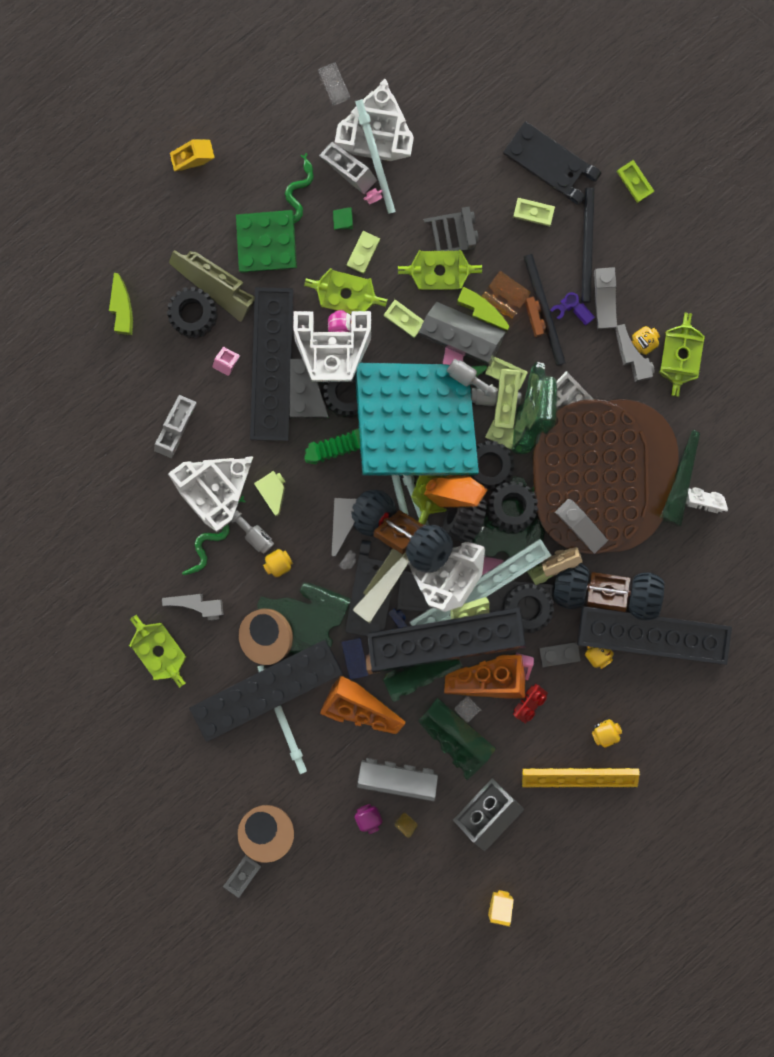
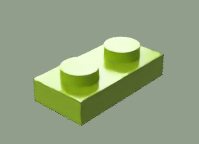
M634 160L617 170L618 175L637 203L654 193L653 188Z

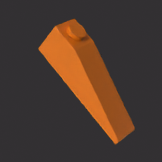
M448 475L430 480L426 485L424 495L439 507H472L479 504L487 490L469 475Z
M501 655L496 657V659L487 662L483 661L478 665L445 674L444 693L494 698H525V673L522 655Z
M342 676L332 686L320 711V714L339 722L348 720L355 722L356 726L366 724L372 726L374 730L397 734L405 725V721L358 683Z

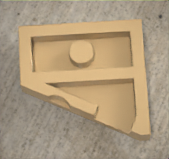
M577 547L555 551L556 555L542 561V566L546 577L550 575H557L560 571L578 566L579 563H582V558Z

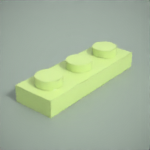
M500 370L494 427H514L520 370Z

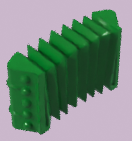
M359 429L353 430L352 434L349 432L347 435L342 434L341 438L336 436L335 439L330 438L329 441L325 439L322 442L320 440L318 444L315 442L309 443V447L305 449L306 463L316 465L319 461L324 462L325 459L330 460L332 457L337 458L338 455L344 456L345 453L350 454L351 451L361 450Z

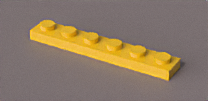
M530 768L523 769L522 787H638L640 774L639 769Z

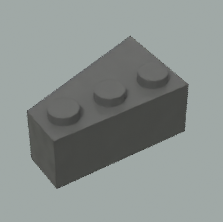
M290 359V418L329 419L318 383L311 380L303 359Z

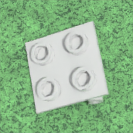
M687 488L688 497H685L684 504H687L688 507L697 508L698 506V509H701L704 506L705 511L708 509V511L714 513L728 511L722 494L717 492L706 493L700 488Z

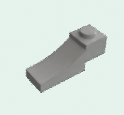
M615 267L595 269L594 295L597 329L616 328Z
M625 324L618 325L615 328L623 366L631 364L635 382L652 378V374L655 373L653 363L649 362V358L645 359L636 350L629 338Z
M181 395L178 396L155 443V452L169 458L173 457L197 402Z
M202 594L162 598L163 606L188 607L201 612L203 617H208V620L219 619V615H224L222 600L203 601Z

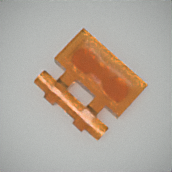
M499 271L489 285V288L494 293L491 295L485 291L481 297L499 309L501 314L504 316L508 315L513 319L516 312L511 307L515 305L520 309L531 292ZM499 295L508 301L506 305L497 299Z

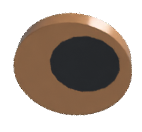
M259 609L248 614L242 621L239 629V642L243 652L250 660L261 665H271L287 656L292 647L293 634L290 624L282 614L272 609Z
M262 805L251 809L243 817L238 828V841L241 849L248 857L258 862H273L282 858L289 851L294 839V827L289 816L280 808L271 805Z

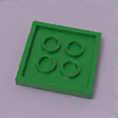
M293 210L236 215L240 273L297 268Z

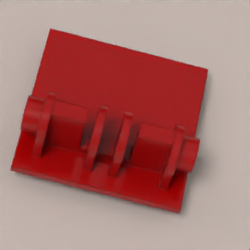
M536 683L527 691L526 694L529 695V697L525 695L527 700L525 702L522 699L520 700L524 704L518 703L514 709L513 715L525 724L533 719L535 710L538 706L543 705L547 699L546 695L548 692Z

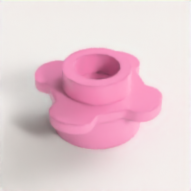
M374 188L366 192L367 196L363 199L372 204L383 198L381 195L382 190Z

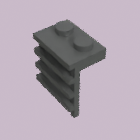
M463 207L461 212L423 219L424 223H432L437 251L461 250L463 252L470 249L474 250L476 242H479L478 232L473 229L475 215L474 212H470V207ZM454 218L459 247L452 248L447 219ZM443 220L448 247L445 250L440 248L436 221Z

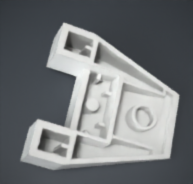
M371 311L352 312L351 332H314L313 312H294V339L312 381H352L371 341Z

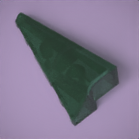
M692 430L677 467L672 489L660 516L665 522L677 527L682 525L700 433Z

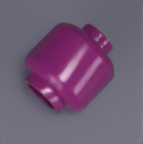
M371 804L358 808L354 816L359 830L362 832L367 831L368 834L378 831V826L383 822L378 808L371 806Z

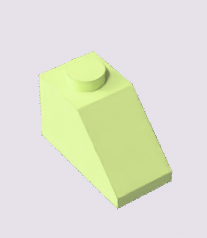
M272 471L254 484L275 516H278L281 511L285 491L283 486L285 480L280 473L276 474Z

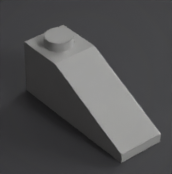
M331 142L319 155L363 194L377 181L367 166L334 142Z
M334 498L332 556H337L355 521L352 519L351 511L354 512L352 507L357 499Z
M568 499L555 511L557 516L594 554L608 541L574 501Z

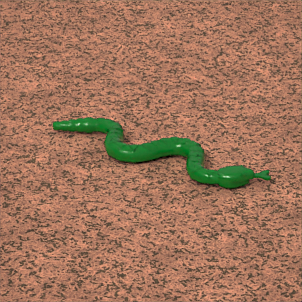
M307 153L301 155L304 158L303 165L308 175L307 179L292 182L286 187L285 191L286 200L296 210L294 223L298 222L303 216V207L293 197L292 192L295 189L307 187L313 181V166L306 159Z
M242 496L241 499H239L238 503L246 502L245 500H243L244 496ZM229 524L225 525L219 534L202 533L196 538L194 545L201 562L199 565L182 572L183 575L199 572L206 566L208 559L202 543L205 540L221 541L225 539L229 534Z

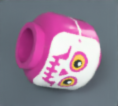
M338 310L329 316L328 332H351L352 316L343 310Z

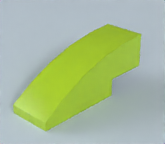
M114 273L109 311L112 314H116L114 331L117 334L132 335L133 315L130 298L121 276L118 273Z
M463 287L457 304L474 311L472 317L502 329L507 333L509 325L496 308L477 293Z

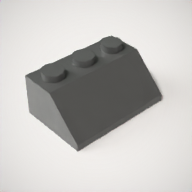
M492 778L453 821L473 843L483 851H486L525 809Z

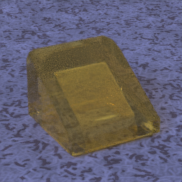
M403 813L395 821V827L407 838H410L417 828V823L406 813Z

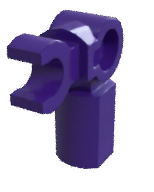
M573 292L568 293L560 301V305H555L550 310L551 313L554 310H560L561 314L557 317V320L563 318L566 310L570 311L573 308L574 314L585 326L595 318L583 303H579L578 295Z

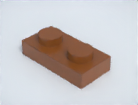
M534 296L526 298L525 304L534 337H541L544 334V330H546L544 320H540L538 312H541L539 302L535 301Z

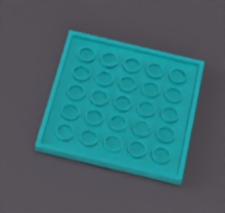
M359 363L355 372L363 475H477L479 473L470 385L464 386L450 377V374L446 372L450 365Z

